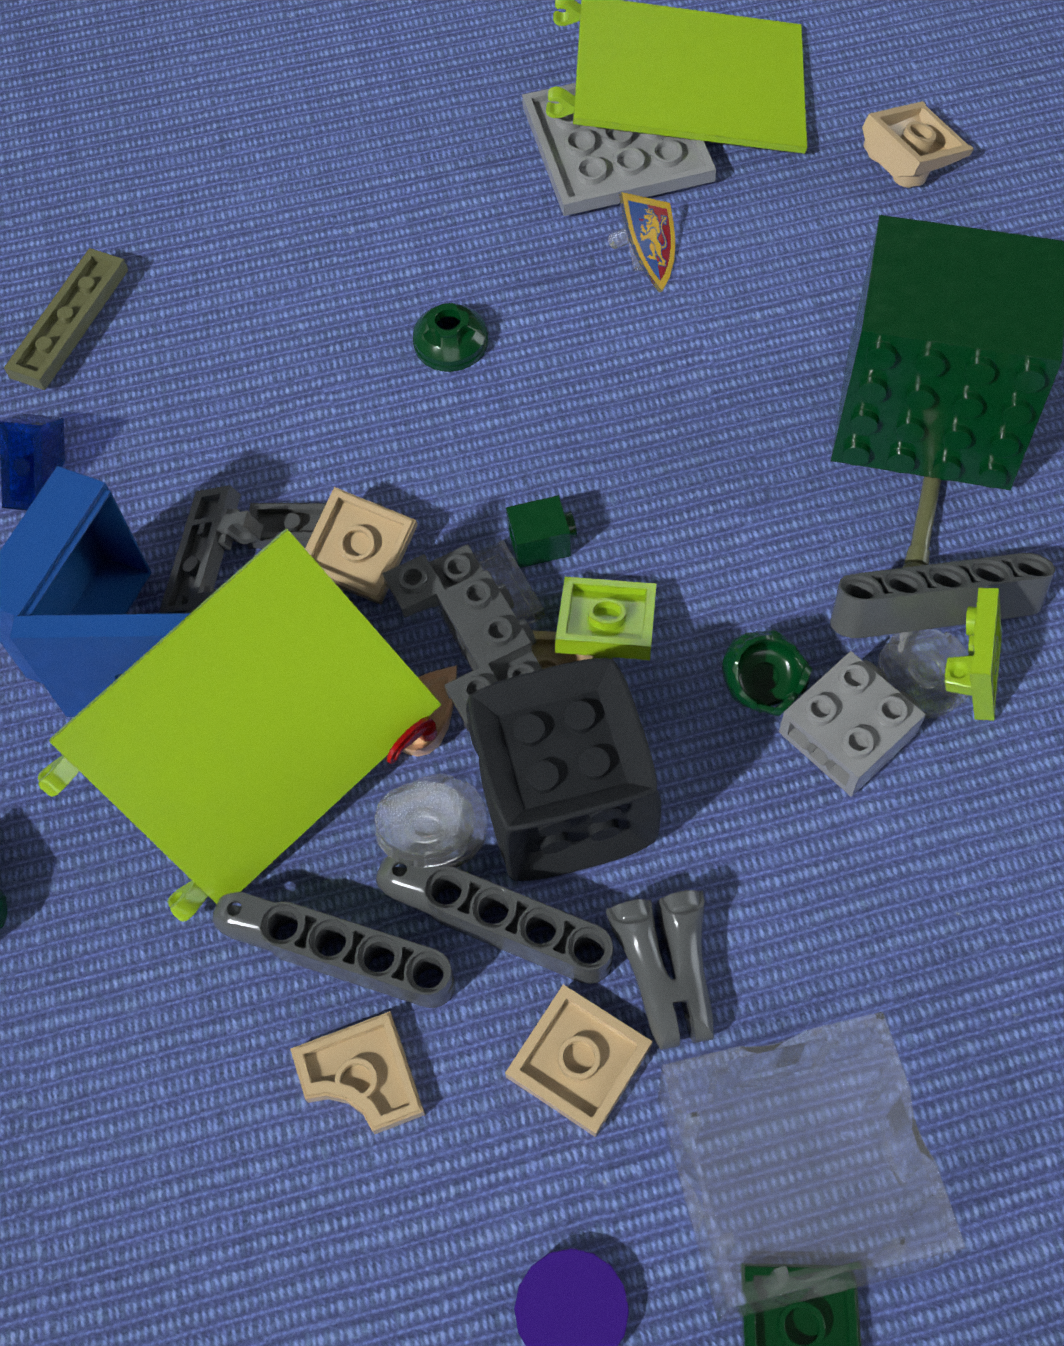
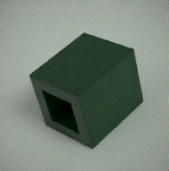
M559 495L506 507L508 533L518 568L571 556L570 539L577 537V530L572 512L563 511Z

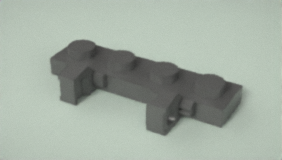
M231 485L196 491L158 614L191 613L216 591L214 586L225 549L230 550L233 541L245 545L260 540L264 525L252 517L249 511L240 512L237 509L241 494Z

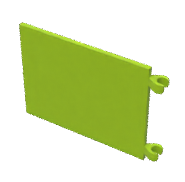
M555 0V8L565 9L566 12L555 11L553 14L554 23L558 26H567L579 21L575 96L561 87H551L548 91V100L551 102L546 104V114L549 117L562 118L573 114V124L806 153L807 131L801 24L623 0H581V4L575 0Z
M285 529L49 739V742L62 756L47 765L38 774V784L47 795L53 797L58 795L80 771L192 880L177 889L167 901L172 914L178 920L184 922L197 912L208 896L217 904L219 898L223 895L241 892L388 755L394 743L407 729L420 719L429 717L442 704L292 533Z

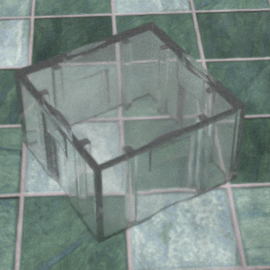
M883 1011L808 1029L788 1040L775 1044L738 1046L662 1065L658 1101L718 1323L781 1308L801 1301L824 1297L851 1288H859L937 1268L966 1248L936 1161L930 1154L918 1130L912 1108L911 1090ZM745 1266L779 1267L775 1268L769 1276H754V1281L745 1282ZM787 1267H809L789 1273Z

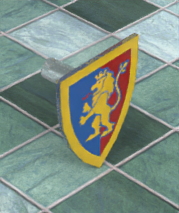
M621 192L619 193L625 228L609 234V245L613 249H617L629 244L633 270H643L657 291L662 292L670 278L675 258L676 242L671 203Z

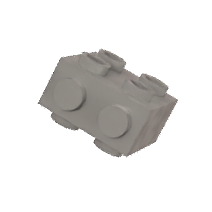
M850 651L784 711L779 733L852 797L916 736L926 714L920 710L918 703L912 696L906 692L898 691L888 683L873 663L861 660Z

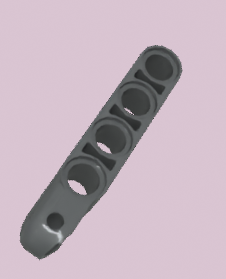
M408 853L385 857L377 871L376 883L386 895L396 901L430 914L435 921L448 928L580 983H598L605 979L611 971L613 959L612 940L607 931L598 925L458 868L450 866L440 867ZM404 864L407 868L397 867L396 865ZM452 888L461 892L460 897L452 904L445 905L435 901L437 895L444 889ZM493 907L503 908L508 912L506 918L496 924L486 923L481 917L486 910ZM539 926L549 927L555 932L553 939L543 944L534 943L528 938V934ZM591 945L599 948L604 955L596 963L587 964L578 960L575 954L581 947Z
M244 892L223 895L219 898L214 909L213 923L222 934L234 940L270 951L283 961L426 1008L443 1006L454 994L456 983L450 962L443 953L436 949L291 902L281 901L274 903ZM233 903H239V904H241V906L232 905V904H233ZM284 924H298L297 931L289 939H275L276 932ZM341 938L346 940L343 950L337 955L324 956L322 954L324 945L331 939ZM385 953L394 956V962L386 971L373 972L369 970L371 961L377 955ZM436 969L443 973L441 982L433 988L427 989L417 985L419 976L426 970Z

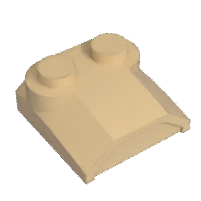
M923 101L869 113L862 127L865 137L863 145L868 152V156L886 169L898 185L906 188L923 185L931 171L968 157L974 150L971 145H968L936 116Z

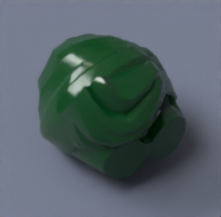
M771 630L747 632L736 637L729 645L724 656L722 671L726 687L737 703L754 711L765 712L779 717L791 706L795 699L799 698L807 690L812 667L805 660L799 649L786 636L778 631Z

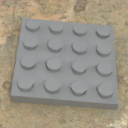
M575 83L558 86L575 96ZM549 89L522 94L523 109L563 216L624 203L622 192L650 197L715 182L716 168L704 141L573 124V114L562 118H551L546 114V104L551 102L548 100Z

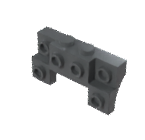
M468 544L429 562L425 554L382 573L387 588H390L404 618L439 606L441 617L472 669V672L445 684L446 693L449 699H452L461 715L467 731H469L466 703L471 694L498 681L542 669L532 652V646L536 644V639L530 625L524 618L519 621L511 610L514 608V602L507 587L503 582L496 585L489 571L482 569Z

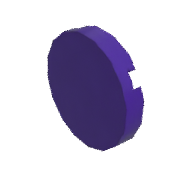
M571 1248L551 1252L530 1267L519 1284L514 1311L518 1333L526 1346H619L625 1336L629 1307L625 1287L612 1266L594 1253Z

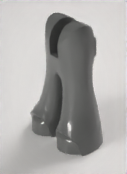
M685 890L675 892L660 898L655 905L673 979L669 977L661 957L651 900H631L607 908L606 915L610 927L632 967L651 1032L660 1050L680 1046L679 1028L673 1003L678 1002L682 1004L687 1030L692 1042L698 1043L713 1040V1013L702 956L703 891Z

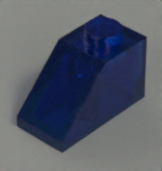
M22 413L0 420L2 508L27 511L57 466L63 467L65 461L64 417Z

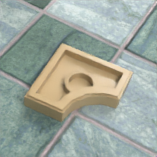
M391 1011L290 1049L302 1091L308 1103L330 1099L349 1104L364 1115L374 1134L425 1115Z

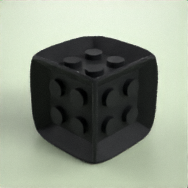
M613 659L580 660L529 672L485 686L469 696L466 703V714L470 737L474 749L479 756L481 782L487 807L510 879L514 881H533L572 873L627 857L655 842L660 829L661 799L657 790L653 759L629 686L622 671Z

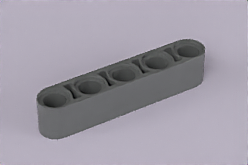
M1018 553L846 575L840 579L830 624L836 633L849 638H866L966 624L967 607H977L978 588H999L1001 619L1034 615L1042 610L1055 573V566L1050 560L1041 555Z

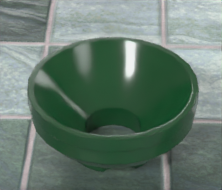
M445 303L435 306L423 313L414 326V350L419 360L432 369L444 372L466 369L478 362L488 347V332L481 315L465 305ZM448 316L460 320V324L450 330L441 329L436 325L440 319Z

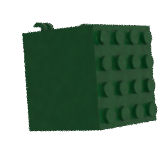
M879 215L848 349L831 461L1011 491L1063 359L1064 241Z

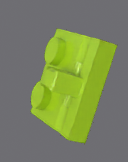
M565 576L555 638V653L593 656V659L625 658L650 660L657 584Z
M978 588L977 607H967L966 635L969 636L968 656L947 658L945 687L946 691L972 696L974 720L994 721L1002 643L999 588Z

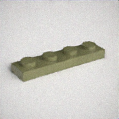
M91 248L87 250L5 365L4 369L10 379L46 390L128 272L124 259Z

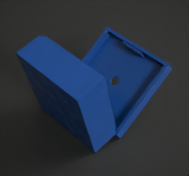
M57 466L0 550V643L26 678L42 683L65 716L75 717L121 676L119 674H123L190 613L127 614L152 572L106 482Z

